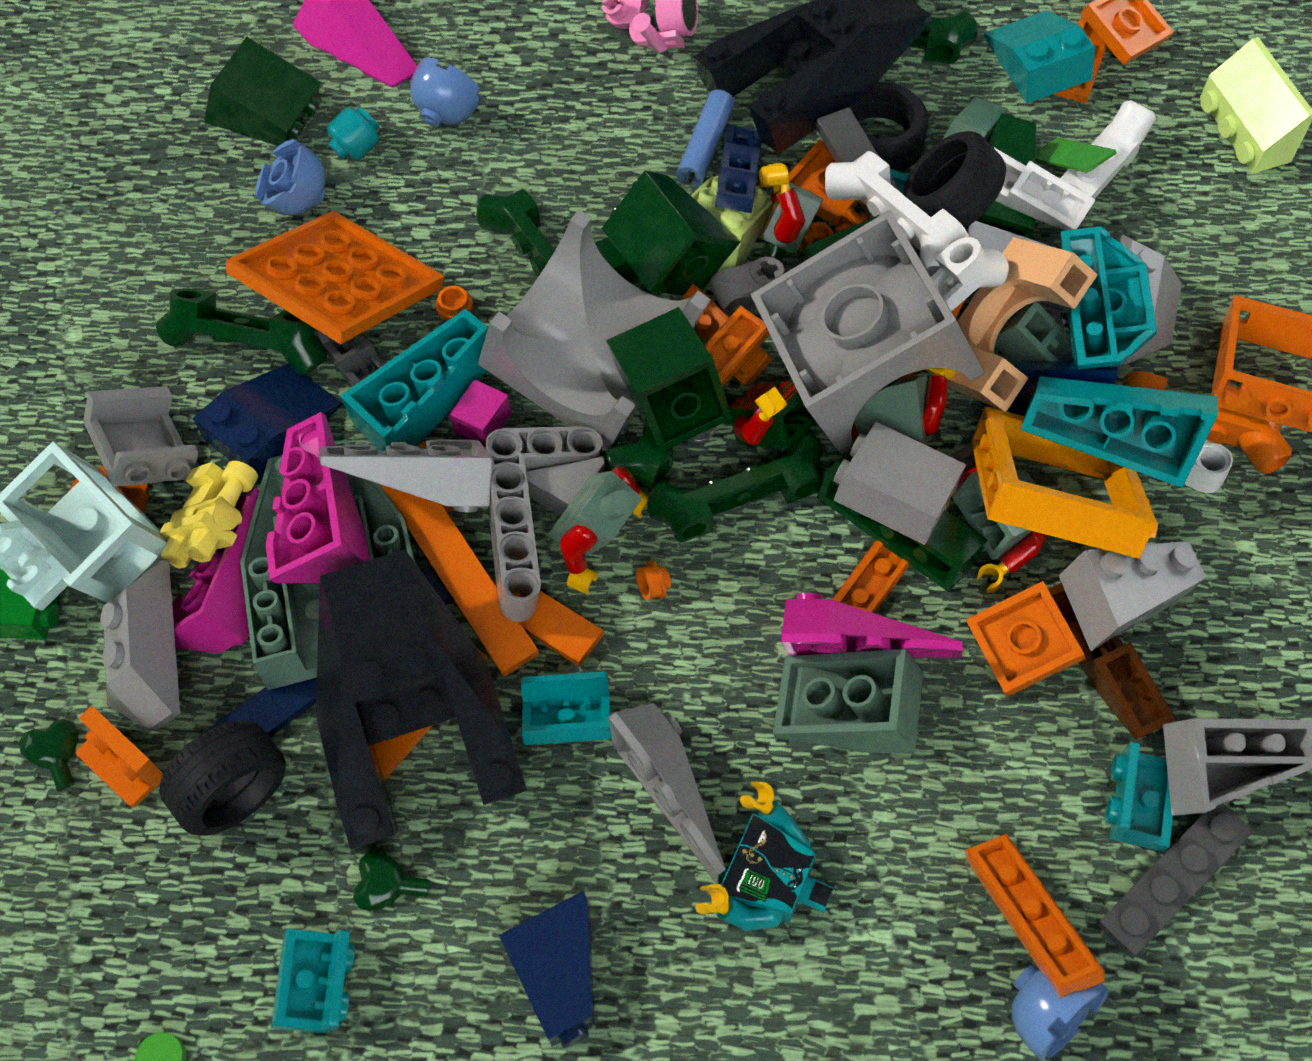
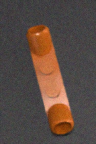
M1137 371L1127 374L1123 378L1122 385L1165 390L1168 378ZM1218 407V416L1206 439L1217 444L1226 443L1240 447L1256 470L1264 474L1272 473L1283 467L1290 460L1293 450L1280 433L1282 424Z

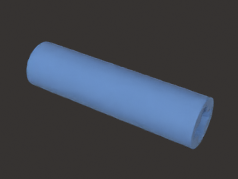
M713 90L709 93L677 169L676 177L679 182L687 183L690 173L693 171L695 175L691 185L700 187L703 184L735 105L734 98L728 92Z

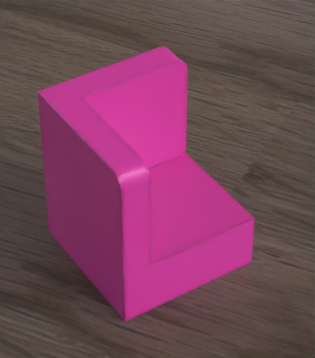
M475 380L449 416L455 434L468 440H479L483 447L486 448L488 435L494 430L501 429L512 412L508 394Z

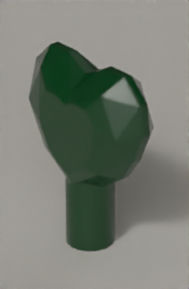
M61 719L53 722L46 730L33 729L25 732L19 741L20 753L37 767L50 770L57 791H62L74 785L67 762L75 753L78 743L79 732L75 724Z
M369 851L360 858L359 872L362 879L355 887L353 900L360 909L370 912L383 909L393 904L401 895L428 898L431 880L405 876L401 866L383 851Z

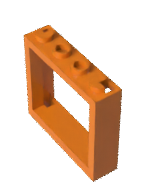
M1234 295L1221 326L1211 395L1218 396V407L1312 433L1311 391L1233 370L1237 339L1312 359V315ZM1240 310L1249 312L1247 320L1240 318ZM1231 380L1241 382L1240 387L1230 385Z

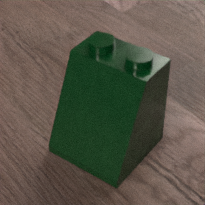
M246 36L210 85L204 122L275 146H280L289 139L296 141L305 126V123L302 122L306 114L312 117L322 101L318 97L321 82Z
M646 170L633 182L630 191L621 203L612 210L611 216L601 228L650 292L684 296L692 284L703 289L741 242L737 236L671 177Z
M679 307L606 340L617 370L659 452L665 451L733 419L713 357Z

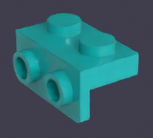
M606 672L528 676L521 678L523 745L611 739L608 719L611 715L608 674Z
M1130 741L1121 754H1115L1111 766L1110 778L1117 781L1115 796L1110 795L1105 810V822L1111 823L1109 839L1165 852L1170 847L1173 820L1167 762L1165 758L1139 753L1140 743Z
M288 928L284 932L271 1029L330 1033L338 1028L339 1021L344 1022L349 1006V993L343 992L345 973H350L355 955L354 944H349V930L340 929L335 934Z

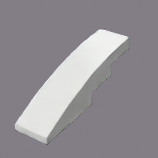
M994 148L1002 156L1006 165L1004 185L995 201L1064 230H1074L1079 227L1095 202L1094 198L1033 162L1029 161L1027 166Z

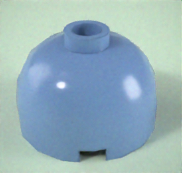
M423 58L415 69L410 82L411 98L414 105L421 112L420 117L428 124L436 127L440 123L450 126L462 123L473 114L482 99V94L477 95L480 89L479 86L458 68L449 64L445 70L436 66L439 61L438 59Z
M294 139L285 141L273 151L272 154L277 156V159L273 162L272 166L265 163L261 169L255 194L256 198L262 201L260 203L282 215L295 216L305 213L313 206L321 203L326 192L324 188L326 176L324 166L314 152Z
M1030 965L1014 982V986L1019 990L1012 1003V1021L1015 1030L1025 1045L1041 1061H1044L1045 1057L1049 1059L1057 1054L1081 1030L1077 1028L1089 1014L1087 1008L1094 1014L1097 1013L1108 997L1109 990L1101 983L1089 989L1075 991L1060 998L1047 977L1036 966Z

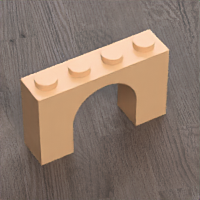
M1015 237L1012 238L1002 253L1009 266L1008 275L1003 285L996 288H979L957 321L985 374L970 382L964 374L955 370L953 376L948 379V387L954 391L1004 412L1008 410L1028 380V377L1006 359L994 354L996 339L1002 327L1018 310L1036 301H1049L1075 309L1098 275L1073 252Z

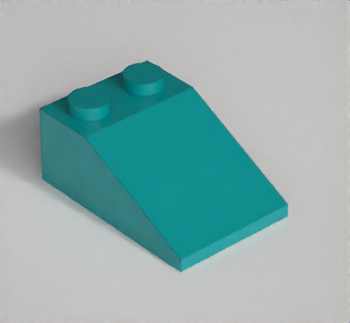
M1046 10L984 33V37L998 61L1026 103L1092 80L1095 46L1080 25Z

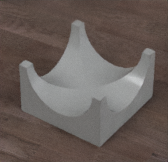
M578 209L571 218L550 260L525 296L507 316L498 312L489 323L478 365L567 426H585L595 429L602 437V448L608 450V448L613 446L638 409L617 370L606 340L677 307L681 309L694 329L711 299L697 291L692 297L685 300H667L653 296L632 285L619 275L601 255L591 233L592 218Z
M888 210L750 294L806 409L841 455L851 450L854 445L851 431L853 422L860 409L876 392L892 381L907 374L930 368H948L959 371L970 382L985 374L958 322L891 210Z

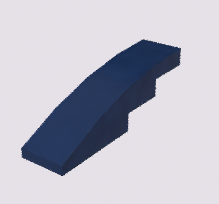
M727 124L715 207L752 213L758 175V162L761 152V139L756 129Z

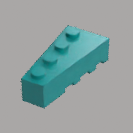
M465 308L340 395L354 426L374 446L378 447L379 451H386V446L391 445V442L408 443L407 445L418 446L456 406L471 383L475 380L479 381L487 372V370L478 365L488 327Z
M1040 376L1026 409L1021 430L1183 488L1218 416V396Z

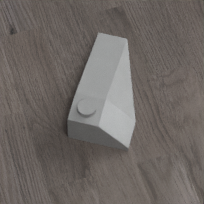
M654 703L613 713L608 719L614 749L715 883L721 884L725 877L726 869L679 736L682 734V730L678 722L669 712L662 714Z

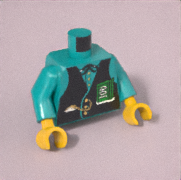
M750 782L758 791V800L755 801L749 795H741L740 803L747 809H759V816L752 814L722 884H710L700 887V890L709 893L712 903L711 905L707 903L696 904V911L701 915L716 913L719 919L743 931L774 928L782 921L790 923L798 902L824 913L834 887L809 876L816 858V854L811 850V842L793 817L774 800L773 789L768 783Z

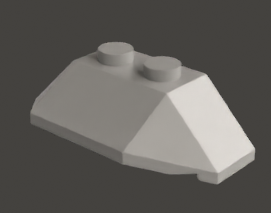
M1115 230L1111 233L1110 237L1125 245L1147 265L1157 334L1123 364L1118 365L1125 366L1172 344L1182 283L1164 255Z
M166 560L159 561L105 604L100 617L104 633L102 661L106 674L107 705L147 730L157 731L180 715L169 561Z

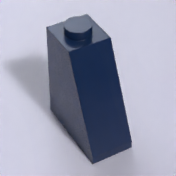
M584 891L499 935L552 1047L560 1042L563 1048L577 1044L589 1035L586 1028L595 1024L591 915L588 899Z

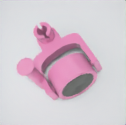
M648 0L602 1L605 6H602V9L612 26L620 29H629L630 37L636 45L652 47L654 51L659 53L666 51L667 48H685V41L682 37L694 35L697 29V0H656V21L660 33L652 26L650 16L645 13Z

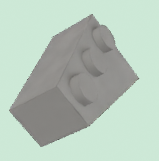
M1193 718L1163 724L1172 816L1208 812L1230 800L1240 799L1250 795L1251 792L1257 789L1277 784L1312 769V720Z

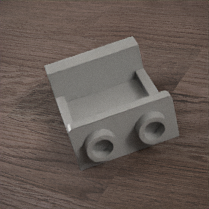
M168 386L88 391L83 422L113 487L185 480L192 468H195L199 451L195 445L184 446L169 416L173 396Z

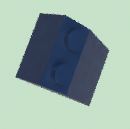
M287 363L223 391L201 410L193 420L208 444L230 461H240L251 466L258 474L256 482L260 483L263 479L268 459L283 454L287 429L319 412L326 415L328 419L343 404L307 376L298 375L292 366Z

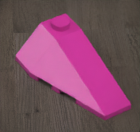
M304 0L292 24L300 35L314 48L322 49L334 55V58L339 61H345L359 68L362 73L391 88L411 78L417 68L416 63L370 0Z
M322 412L287 429L279 470L284 475L281 496L274 497L272 510L277 512L274 531L268 532L266 540L269 578L274 583H320V575L370 560L365 530L345 472L320 465L318 447L336 446L326 415Z
M256 487L239 497L235 506L242 516V522L236 525L234 529L229 530L238 535L233 545L217 549L211 561L200 562L195 565L189 577L197 580L196 583L190 588L184 599L176 597L172 603L175 648L220 654L236 644H243L250 636L240 560L259 490Z
M799 593L796 599H786L781 642L788 656L906 649L912 658H962V641L831 599H822V594Z

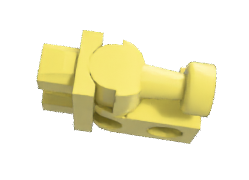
M230 461L224 470L214 462L192 468L185 481L194 487L183 508L176 510L172 514L170 522L164 523L159 532L160 535L168 540L160 556L169 561L175 568L181 569L187 567L191 559L202 563L211 561L217 549L232 546L238 535L229 530L234 529L236 525L242 522V516L235 506L241 492H249L254 487L258 479L257 472L251 466L240 461Z

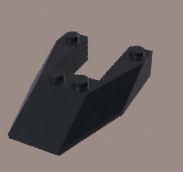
M812 0L724 36L708 45L706 49L693 58L705 88L709 92L723 90L732 97L778 66L791 76L749 105L759 138L779 155L816 130V119L848 108L866 96L931 22L932 18L931 14L911 0Z
M401 550L320 575L316 720L337 807L350 850L396 835L398 832L397 822L373 744L456 718L483 805L527 791L487 661L408 552Z

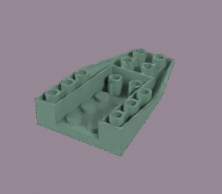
M347 439L335 442L336 446L350 445ZM282 455L269 458L267 461L240 560L253 664L267 690L317 678L320 583H274L269 578L266 540L268 532L274 531L277 512L272 510L274 497L281 496L284 475L279 470ZM345 473L365 530L369 559L372 560L406 550L415 562L405 519L378 483Z

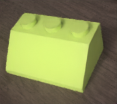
M1259 37L1250 40L1208 76L1200 96L1202 109L1206 113H1211L1218 123L1220 135L1230 140L1236 149V156L1239 162L1242 164L1246 163L1253 174L1292 162L1312 122V108Z

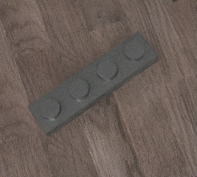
M1224 804L1205 812L1096 925L1130 958H1135L1253 834L1254 830Z

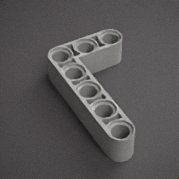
M585 426L502 428L491 432L486 439L485 449L492 458L488 514L498 603L501 613L511 621H526L534 615L537 609L541 586L526 471L600 457L603 440L595 429ZM509 521V522H514V523H516V524H508V523H506V522ZM512 556H514V557H519V558H521L522 560H513V559H510L509 557H512ZM519 592V593H523V594H525V595H527V596H526V597H517V596L513 595L512 593Z

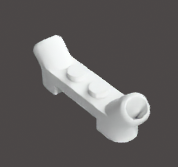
M1132 100L1123 102L1112 122L1091 144L1115 149L1117 154L1088 173L1068 169L1060 179L1095 199L1122 167H1127L1136 157L1141 143L1156 121L1155 113Z
M867 151L854 162L830 163L826 167V196L830 200H860L868 207L874 217L891 210L908 240L920 250V260L930 277L941 269L935 257L956 240L969 237L963 225L943 208L930 217L894 188L890 183L889 164L871 151Z
M964 237L950 244L935 257L941 269L931 276V279L950 311H953L978 288H996L1003 285L1008 275L1009 266L1005 256L1000 251L983 249L977 239Z

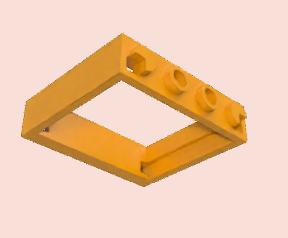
M987 406L984 407L971 443L988 520L1140 559L1149 538L1156 537L1158 521L1154 516L1137 471L1021 430L1024 416ZM1012 455L1103 479L1112 504L1018 480Z

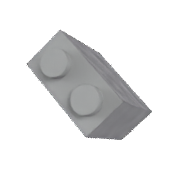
M875 422L867 436L860 433L850 452V456L853 457L851 462L844 459L840 464L833 480L839 484L834 501L925 545L950 501L967 464Z

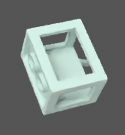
M54 441L0 493V513L9 521L0 523V569L11 578L6 583L8 588L12 592L24 596L34 608L43 611L68 585L108 603L155 564L165 560L160 554L168 540L159 534L160 530L118 487L112 486L109 477L102 470ZM54 464L72 473L79 480L49 512L20 499Z

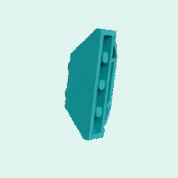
M1102 226L1061 231V249L1075 253L1098 274L1075 309L1066 307L1071 350L1078 370L1121 365L1157 334L1147 265L1125 245L1110 237V233Z

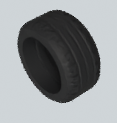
M877 82L866 96L849 107L858 122L867 118H886L900 124L906 130L903 134L891 138H876L866 135L879 157L889 164L890 169L899 172L905 171L918 160L923 152L929 123L927 109L922 100L911 90L894 83Z
M973 131L958 132L939 141L920 158L906 180L903 195L930 217L943 208L966 228L979 219L998 197L1004 185L1006 165L1002 156L982 135Z
M242 720L227 722L195 738L172 759L163 773L159 794L162 802L186 832L191 835L202 836L217 834L242 822L269 800L283 780L286 761L277 745L257 723Z

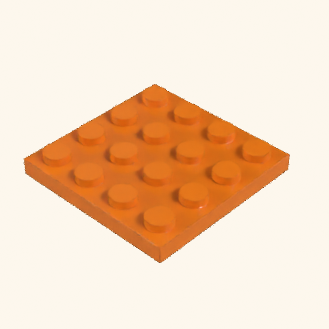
M334 210L226 260V273L339 344L347 342L443 288L444 275Z

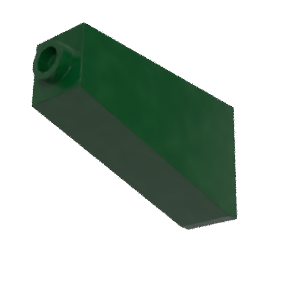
M1001 113L989 144L1027 166L1029 161L1036 164V123ZM994 201L990 208L976 220L1029 239L1032 238L1036 224L1035 218L997 201Z

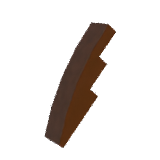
M1062 583L1049 588L1048 590L1085 654L1086 659L1078 662L1103 701L1135 740L1163 727V724L1175 721L1176 718L1132 643L1129 642L1124 645L1120 637L1116 635L1098 648L1090 651Z

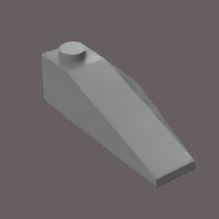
M426 440V448L407 445L408 443L391 442V445L386 446V451H378V447L369 444L318 447L320 465L445 506H453V509L459 512H475L478 510V506H490L492 458L479 440Z

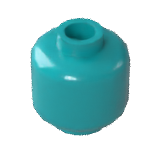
M359 106L357 109L346 107L327 126V133L332 139L328 145L342 159L348 155L352 159L360 160L378 143L379 134L377 130L380 126L362 107Z

